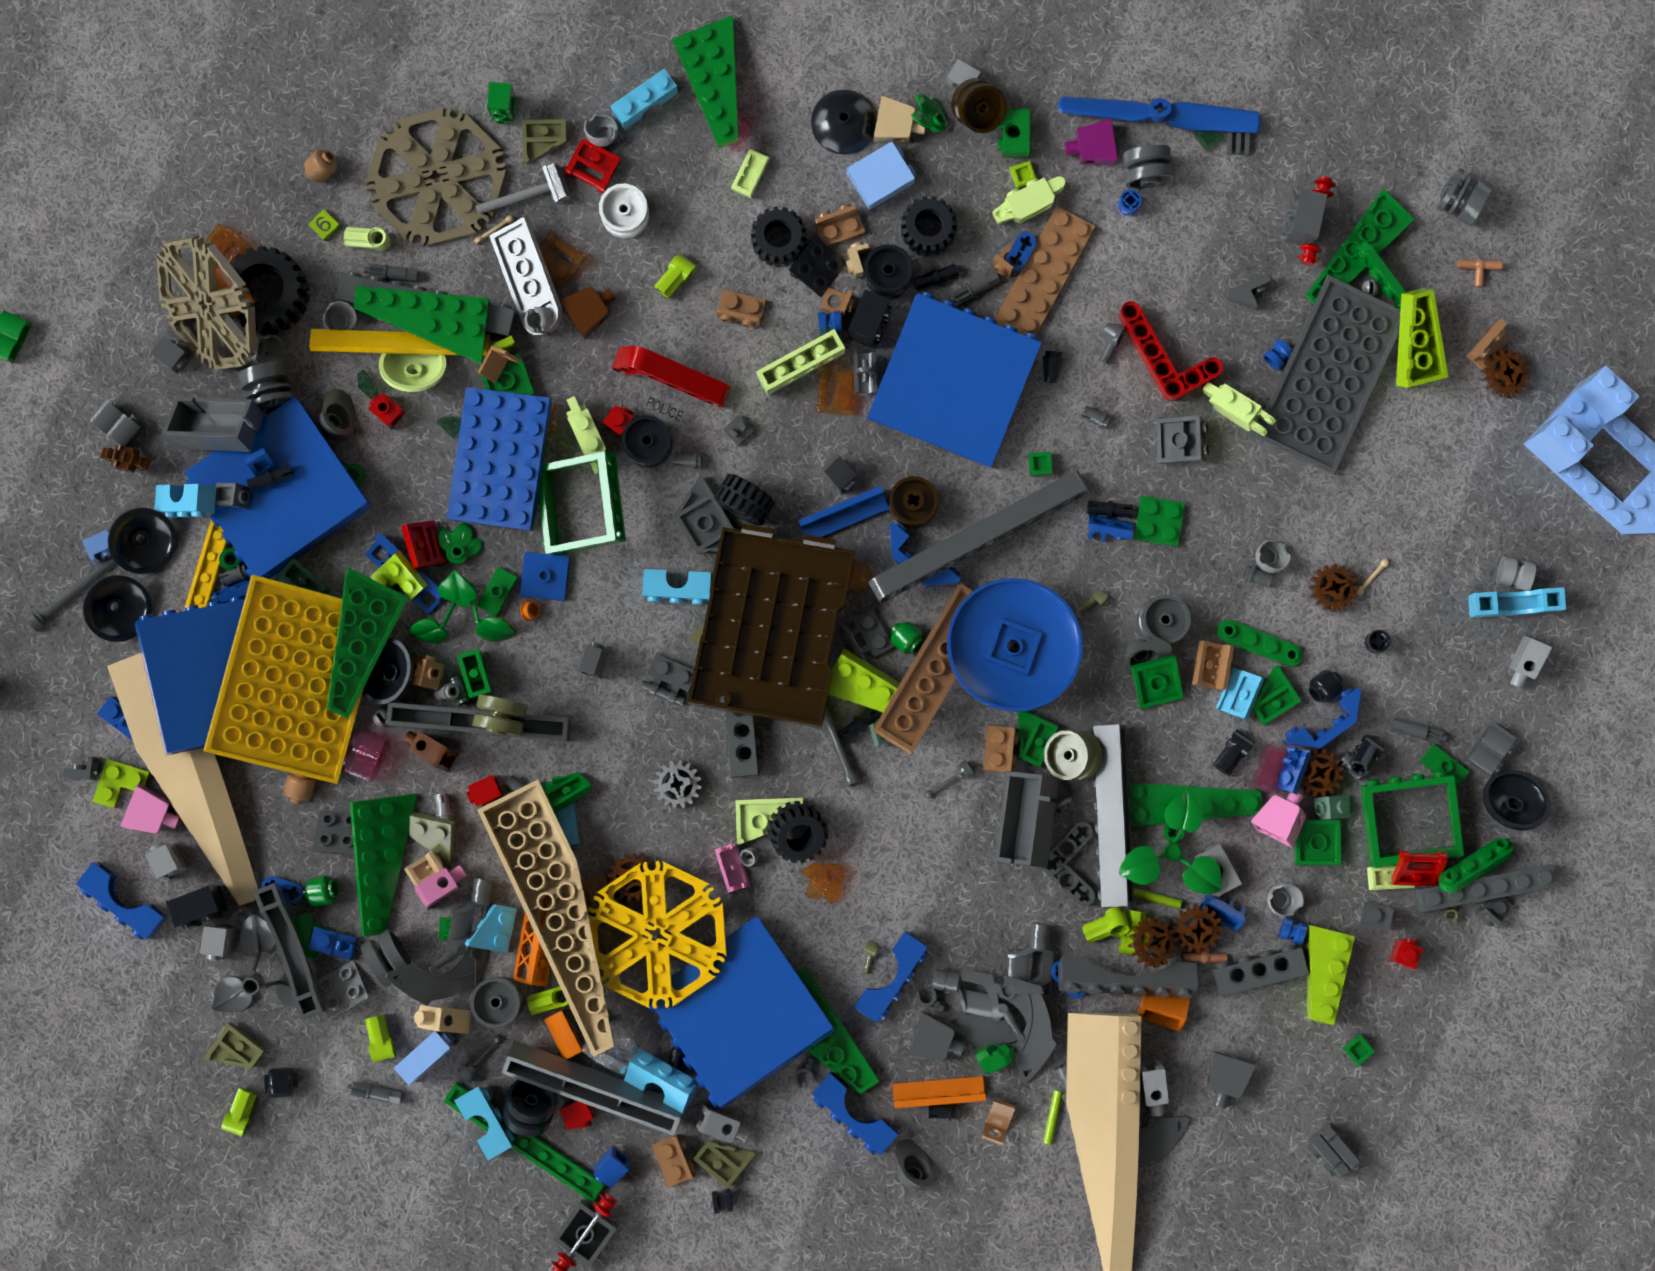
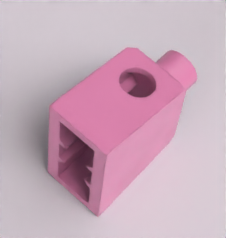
M138 784L134 790L121 827L157 834L162 824L175 829L180 817L168 812L171 804L170 800L144 785Z
M1290 793L1286 800L1277 795L1272 796L1252 819L1251 823L1257 831L1293 848L1306 818V814L1298 806L1303 796L1300 793Z
M460 865L450 872L444 868L415 886V892L425 907L429 909L458 889L456 883L467 876ZM442 880L448 882V885L444 888L438 886V883Z

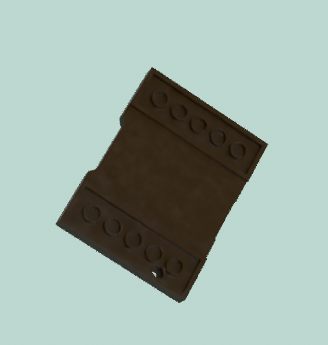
M742 524V530L722 527L688 704L822 729L832 678V670L828 663L838 612L845 608L855 550L835 547L836 540L811 535H804L803 541L773 536L774 529ZM721 697L726 698L724 703L720 702Z

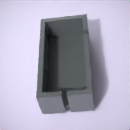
M176 397L162 435L175 449L251 452L257 436L254 431H259L265 414L252 399L197 397L195 400L193 397Z
M1007 771L995 861L1047 868L1056 803L1052 801L1053 798H1057L1059 778Z

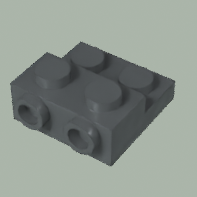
M1202 416L1156 419L1158 464L1205 462V457L1209 456V445L1205 443V435L1209 432V426Z

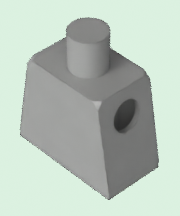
M1523 635L1509 667L1515 671L1510 684L1523 689L1528 677L1535 680L1552 647ZM1528 661L1529 665L1524 669V664Z
M1159 1059L1140 1062L1141 1096L1145 1105L1149 1106L1151 1116L1163 1115V1104L1169 1103L1165 1068Z
M704 1103L695 1123L700 1132L729 1143H733L734 1138L746 1142L750 1133V1129L740 1125L741 1122L737 1117ZM729 1124L727 1129H722L724 1125Z

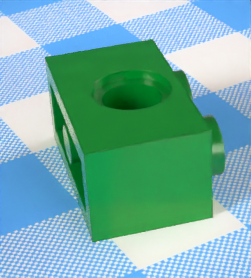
M489 82L487 110L492 120H495V123L508 124V121L514 122L516 94L512 84Z
M1007 109L1006 117L1001 125L998 126V129L1002 130V138H998V151H1002V158H1028L1030 152V109ZM1016 130L1019 136L1015 138L1010 137L1008 131Z
M475 649L457 655L469 698L475 700L478 699L479 694L487 696L494 694L482 651Z

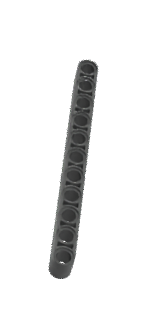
M1074 471L877 575L869 581V585L879 602H886L1082 498L1090 491V488L1080 472Z

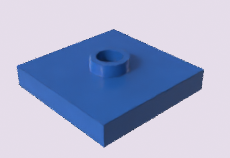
M525 552L520 597L565 601L570 557Z

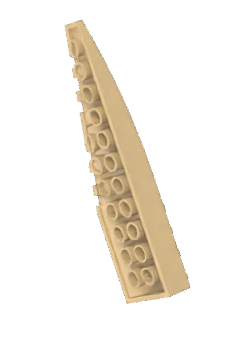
M139 653L108 665L107 667L137 753L159 783L160 788L172 803V806L191 835L196 839L199 847L223 880L224 885L238 906L256 901L253 891L258 890L215 754L204 752V748L165 756L142 654Z
M539 779L478 809V812L593 1057L615 1046L578 861ZM546 896H549L548 908H545L543 905V900ZM541 910L547 911L543 929L540 925Z
M1068 1013L1066 1107L1071 1121L1070 1125L1075 1139L1086 1197L1090 1206L1103 1271H1132L1139 1152L1141 1016L1135 1013Z

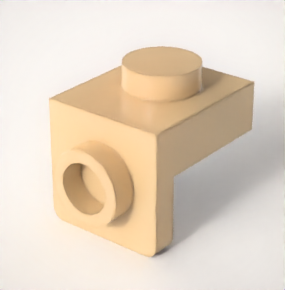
M863 242L852 244L851 248L847 249L849 260L846 261L849 274L853 273L855 279L864 275L859 255L870 252L869 243L863 244Z
M430 851L404 870L414 886H417L442 870L443 863L438 855H434Z

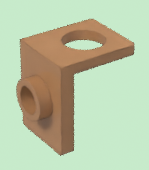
M1010 244L999 255L996 254L992 262L994 269L1001 275L1006 274L1008 277L1012 275L1014 267L1020 265L1019 259L1021 255L1017 254V261L1013 265L1004 260L1005 254L1009 253L1012 248Z
M828 288L820 307L830 312L840 311V315L845 317L847 311H852L855 300L852 299L853 291L848 290V293L844 294ZM832 295H836L841 299V304L836 308L830 307L828 304V299Z
M491 346L478 373L496 383L508 360L520 363L521 360L505 350Z
M994 1099L984 1124L982 1138L1004 1145L1006 1132L1016 1107ZM989 1131L998 1133L1000 1137L990 1135Z

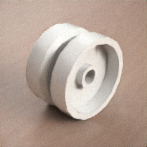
M626 183L616 184L608 188L600 199V217L606 230L613 236L622 239L633 238L641 234L647 227L650 218L649 207L646 198L637 187Z

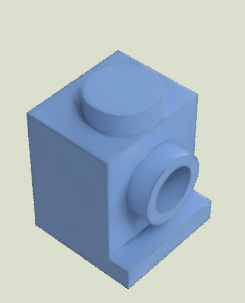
M109 530L102 531L83 540L91 561L99 563L101 562L99 557L104 559L111 556L108 549Z

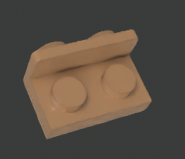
M846 204L839 207V211L833 213L827 211L817 216L818 218L815 219L816 229L821 241L828 247L865 234L857 205L851 206V204Z
M723 290L719 308H717L716 312L717 317H721L720 320L727 323H733V320L742 322L743 326L754 328L755 325L760 326L766 299Z
M1502 318L1496 321L1468 352L1466 357L1480 369H1484L1486 365L1483 362L1490 360L1489 355L1493 353L1497 355V351L1501 350L1511 339V336L1503 330L1508 323Z
M987 725L983 770L1011 772V768L1016 767L1017 755L1013 754V745H1018L1019 732H1015V727Z
M678 1134L652 1144L668 1188L694 1178L693 1173L696 1172V1168L692 1159L688 1160L684 1151L688 1149L683 1137L679 1139Z

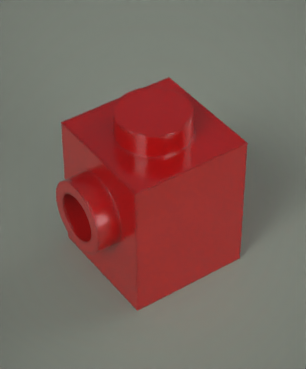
M383 392L381 395H376L369 403L371 406L368 409L390 429L406 414L403 409Z
M615 404L602 423L607 429L622 438L625 427L634 419L632 416L633 412L624 405L620 408Z
M494 775L468 785L469 791L466 792L470 803H475L476 807H484L503 797V793Z
M1405 937V940L1397 939L1389 961L1416 970L1423 948L1417 946L1419 942L1407 937Z
M579 1101L559 1109L568 1131L577 1126L581 1130L592 1125L590 1120L595 1118L594 1113L597 1112L595 1107Z

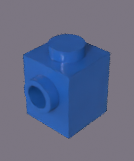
M612 1146L595 1163L594 1175L601 1184H606L612 1188L629 1170L630 1158L615 1146Z

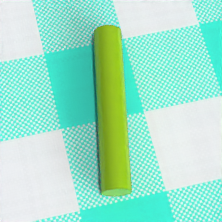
M1133 887L1134 897L1178 909L1181 907L1182 900Z
M1054 1090L1043 1141L1045 1144L1052 1145L1063 1095L1062 1091Z

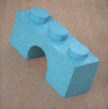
M663 69L610 106L612 114L623 129L626 130L641 120L645 111L658 103L661 106L677 95V85L667 71Z
M184 484V487L156 485L155 510L163 513L167 518H191V516L204 518L205 514L215 513L216 486L202 484Z
M644 569L642 596L647 598V602L660 603L661 599H670V603L683 604V600H692V604L705 605V601H709L712 582L711 572L689 571L686 585L681 588H672L668 585V572L666 570Z
M642 1049L630 1061L624 1081L642 1091L650 1083L659 1085L665 1094L663 1103L682 1114L693 1101L699 1084L694 1078Z
M480 1085L454 1101L465 1121L477 1115L487 1120L488 1132L485 1136L478 1139L477 1142L489 1161L515 1145L513 1142L515 1136L509 1128L504 1126L502 1122L503 1115L498 1107L494 1108L490 1100L493 1097L488 1088H483Z

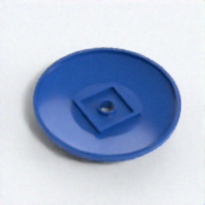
M1020 578L1000 579L977 588L959 605L948 629L947 653L956 679L973 698L984 705L1001 711L1025 712L1051 703L1072 683L1082 658V634L1072 609L1053 590L1031 580ZM1014 641L1018 643L1020 650L1016 653L1010 652L1007 648L1009 642Z

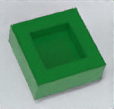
M1051 452L1028 454L1029 476L1052 475Z
M1361 1034L1356 1035L1342 1047V1050L1356 1066L1362 1064L1375 1052Z

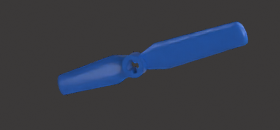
M1061 97L1058 103L1061 113L1133 122L1152 120L1156 123H1163L1167 121L1166 125L1183 130L1257 133L1261 126V115L1258 111L1190 102L1170 104L1169 101L1163 98H1157L1151 104L1129 100ZM1158 108H1162L1163 112L1161 114L1158 113Z

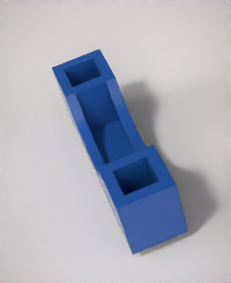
M92 862L76 883L81 888L79 891L88 898L93 897L98 901L97 905L106 912L111 911L115 914L114 919L123 926H126V924L133 929L132 933L139 939H152L168 917L152 904H144L135 909L124 906L117 899L114 892L116 875L99 862Z
M904 931L892 949L898 962V971L895 979L888 986L881 989L866 988L854 1008L876 1023L879 1019L884 1021L890 1012V1009L887 1007L892 1000L894 1002L898 1000L903 992L900 989L904 982L909 983L916 973L913 971V968L917 962L922 964L928 953L925 951L927 946Z
M829 1072L812 1092L814 1096L812 1100L822 1109L826 1106L831 1111L830 1116L838 1124L841 1122L849 1127L846 1131L856 1140L860 1137L865 1141L864 1147L874 1155L877 1152L881 1155L898 1136V1132L882 1118L864 1122L851 1116L846 1109L844 1101L847 1087Z

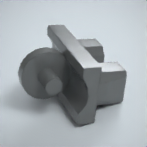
M876 352L854 353L855 394L877 393Z

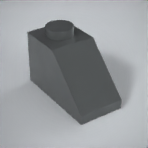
M837 453L821 468V476L839 493L843 490L848 492L856 483L854 481L856 474Z

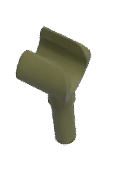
M1099 590L1078 610L1080 613L1084 612L1095 601L1102 605L1108 595Z
M1457 906L1445 908L1443 917L1446 919L1448 912L1453 911L1454 916L1451 921L1455 922L1458 919Z
M870 940L863 950L869 954L863 972L865 974H869L872 960L878 950V945Z

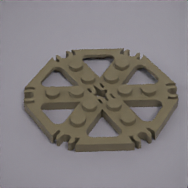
M441 108L395 120L400 124L401 128H398L395 123H391L395 131L391 135L387 134L386 131L382 132L384 137L388 139L387 141L379 136L366 180V185H368L366 187L367 191H376L375 196L369 197V201L374 203L371 205L406 240L409 234L411 243H414L415 237L421 236L422 246L426 245L427 238H429L427 244L429 247L476 235L477 232L472 229V226H475L481 232L482 228L478 225L479 221L485 220L489 224L490 219L485 214L487 213L494 218L496 209L478 214L476 205H479V203L459 183L491 176L493 178V185L487 201L489 202L500 197L507 169H505L506 164H498L496 162L498 158L504 157L503 152H496L502 151V149L466 113L464 120L462 111H459L458 117L452 118V110L450 108L446 111V117H444L446 109ZM429 121L438 122L439 128L431 155L409 134V129L413 125ZM463 130H470L485 145V150L480 154L454 160ZM388 149H393L414 170L387 178L379 175L384 153ZM434 172L442 175L439 178V182H435L434 179L430 178L434 176ZM419 194L412 220L407 224L402 223L387 208L389 201ZM443 199L463 219V225L460 228L438 233L434 231V225Z
M197 235L164 243L161 246L163 251L158 252L157 270L160 301H165V303L161 304V307H166L169 311L166 318H172L168 323L198 361H201L202 364L209 362L210 369H226L249 364L252 361L251 357L256 354L257 346L255 306H249L253 303V299L248 300L245 293L249 289L242 288L246 283L216 245L212 244L211 241L204 243L202 236L199 237ZM191 247L194 271L188 261L182 257V248ZM215 261H217L218 266L225 275L230 277L233 283L232 287L217 289ZM171 276L186 295L176 296L173 293ZM240 311L245 313L247 319L246 336L237 327L228 312ZM196 318L198 339L187 327L185 319ZM219 337L234 356L224 357L221 354Z

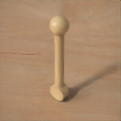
M508 215L506 220L482 236L475 238L474 242L479 244L506 224L513 223L514 217Z
M1383 559L1381 561V565L1361 587L1359 586V590L1355 591L1357 595L1364 594V589L1384 567L1389 566V560Z

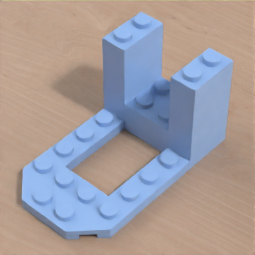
M1605 365L1584 379L1524 442V445L1622 535L1655 534V443L1623 415L1639 395ZM1602 428L1650 471L1623 501L1619 500L1579 463V460L1593 447L1590 441Z

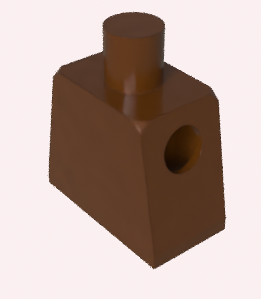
M590 286L559 301L585 339L611 316L606 306L616 300L609 288L598 295L594 288Z
M408 731L403 739V742L410 746L409 752L445 772H449L459 755L455 750L423 732L416 734Z

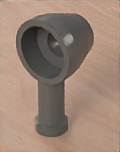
M1108 323L1105 326L1102 336L1108 341V344L1099 361L1107 365L1109 364L1115 348L1120 344L1125 335V326Z

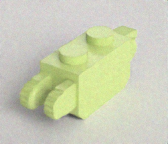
M1061 176L1048 181L1045 178L1040 180L1035 178L1026 184L1027 187L1021 190L1016 188L1010 191L1005 198V202L993 210V217L998 225L1010 220L1021 224L1052 207L1055 196L1064 189L1065 179Z
M1207 382L1203 388V393L1210 397L1209 402L1213 404L1214 409L1218 413L1247 431L1254 430L1260 435L1265 436L1268 431L1257 423L1258 420L1262 419L1271 425L1276 422L1271 415L1262 410L1259 404L1227 384L1220 385L1218 388Z
M575 396L566 399L571 411L566 412L567 419L584 456L607 450L585 404L579 406ZM590 463L594 473H599L597 463Z

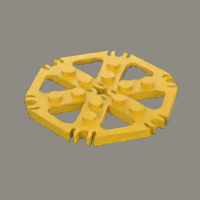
M656 861V868L652 871L648 868V862H644L643 869L645 872H642L641 863H639L597 892L604 896V899L598 896L593 898L599 902V908H588L591 913H596V917L589 914L588 916L597 961L599 962L598 966L604 972L601 981L603 982L610 978L603 986L648 1008H651L650 999H653L652 1006L654 1009L657 1008L659 999H663L665 1007L668 1008L670 1006L669 998L671 997L673 1007L717 976L709 973V970L711 969L712 972L719 973L720 970L714 967V962L716 960L725 962V959L722 956H717V953H723L727 956L723 903L718 907H714V904H718L721 898L718 897L715 900L709 898V894L715 889L711 887L704 892L703 890L711 884L663 862V871H660L661 864L659 861ZM668 877H675L692 885L695 889L694 895L667 913L666 879ZM634 879L641 881L643 915L614 900V893ZM705 915H712L715 919L716 943L708 947L680 932ZM601 923H607L633 936L607 955L599 951L598 926ZM659 928L661 929L660 934L668 940L657 938L654 941L652 940L653 935L646 931V929L656 931ZM670 954L698 967L700 970L699 978L682 990H675L672 987ZM646 956L648 990L645 993H639L621 984L619 976L623 971Z

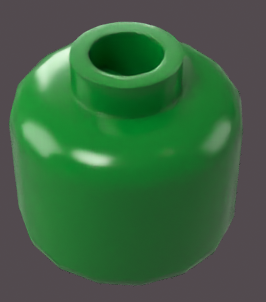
M911 622L897 623L891 629V643L903 654H915L924 643L923 632Z
M330 876L315 877L307 881L303 895L314 907L330 905L334 903L339 895V886Z

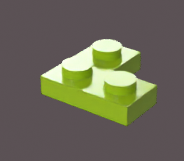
M400 550L370 576L373 580L391 589L398 584L410 600L428 586Z
M106 759L92 802L116 808L122 787L133 791L138 784L146 787L150 772Z

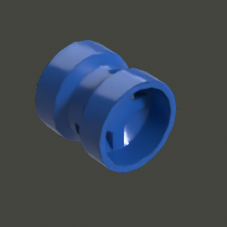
M1133 189L1122 193L1118 201V209L1123 215L1132 216L1137 213L1142 203L1140 193Z
M833 311L831 314L818 312L820 334H826L835 329L836 333H842L840 311Z
M1278 339L1273 344V348L1267 350L1263 355V358L1274 369L1280 370L1284 366V361L1289 359L1293 350L1283 340Z
M1285 917L1278 937L1284 940L1292 939L1294 944L1301 945L1306 936L1308 924L1302 922L1296 924L1292 918Z

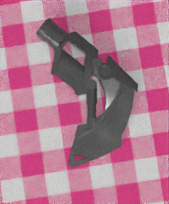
M474 878L471 900L450 911L452 913L449 937L445 943L450 949L432 964L426 965L423 960L390 971L386 974V979L402 992L424 1005H429L433 1000L460 994L471 987L476 988L482 982L490 950L469 946L466 950L465 942L467 939H471L476 932L475 930L471 933L475 908L483 907L481 920H483L492 906L491 898L494 880ZM464 955L461 961L445 974L437 972V969L446 963H450L458 956ZM395 975H398L400 983L393 978Z
M1031 923L1029 946L1017 953L1007 955V958H1009V977L1039 985L1045 990L1044 985L1052 981L1051 967L1054 962V952L1049 949L1051 925ZM1033 952H1043L1041 974L1031 979ZM1053 992L1042 994L1048 1012ZM963 1011L944 1019V1022L957 1033L982 1048L991 1043L1000 1045L1017 1041L1016 1035L1004 1018H1001L999 1021H993V1018L969 1013L964 1015ZM1017 1011L1014 1016L1022 1032H1024L1027 1023L1022 1013ZM953 1019H957L959 1027H957L951 1021Z
M936 969L933 989L955 993L962 1006L964 1015L969 1013L993 1018V1021H999L1004 1017L1018 1040L1011 1047L1014 1048L1016 1053L1015 1061L1021 1081L1027 1083L1043 1066L1057 1044L1056 1040L1052 1037L1051 1019L1042 996L1044 994L1042 987L1003 975L1005 982L1003 983L999 980L995 981L992 974L963 969L961 973ZM962 981L982 984L985 986L988 994L964 990ZM1007 1001L1016 1006L1024 1016L1027 1023L1024 1032L1019 1027L1017 1019ZM1033 1069L1027 1076L1025 1075L1024 1071Z
M1067 1062L1054 1069L1065 1090L1062 1095L1065 1104ZM1187 1116L1149 1118L1146 1126L1139 1125L1138 1164L1150 1161L1162 1162L1185 1131L1190 1122ZM1177 1122H1183L1180 1129L1178 1130Z

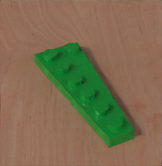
M1383 189L1304 297L1314 305L1328 275L1349 284L1367 267L1365 263L1363 264L1357 259L1356 247L1365 241L1379 255L1414 218Z
M1129 783L1131 827L1165 824L1164 812L1167 805L1184 791L1190 792L1199 802L1203 820L1253 815L1263 808L1261 791Z

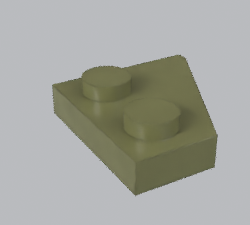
M566 119L522 120L523 163H529L567 143Z
M415 812L410 815L409 836L450 864L454 860L455 821Z
M230 1022L206 1053L204 1059L208 1061H221L223 1064H235L242 1068L252 1069L267 1049Z
M707 1141L692 1160L728 1189L755 1156V1153Z

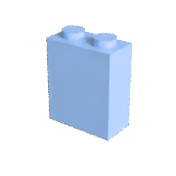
M892 141L847 168L849 179L869 211L915 183L914 176H916L913 167L910 164L906 165L903 160L905 157L903 151L899 146L895 147Z
M434 1031L396 1065L394 1069L408 1085H411L456 1046L453 1042L456 1038L451 1032Z

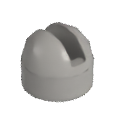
M1367 280L1361 286V291L1375 297L1379 292V285L1374 280ZM1370 283L1373 284V293H1369Z
M379 709L374 713L373 721L377 726L386 727V722L382 723L377 714L381 713L382 717L387 721V710Z
M753 847L746 848L740 853V861L746 867L756 864L760 857L757 850ZM751 854L752 858L748 859L747 855Z

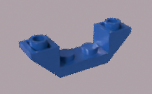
M892 522L889 525L892 560L900 564L912 557L906 551L902 553L899 551L908 541L909 535L907 533L909 531L902 524L898 523L896 525ZM950 567L933 578L931 577L923 581L921 584L925 587L958 585L961 581V578L958 577L960 573L954 567Z
M1350 687L1339 694L1341 699L1336 701L1347 717L1341 715L1332 721L1334 726L1329 730L1323 728L1314 734L1315 740L1305 727L1298 729L1295 726L1285 733L1287 738L1283 740L1284 744L1320 749L1357 722L1361 695L1359 687L1353 690Z

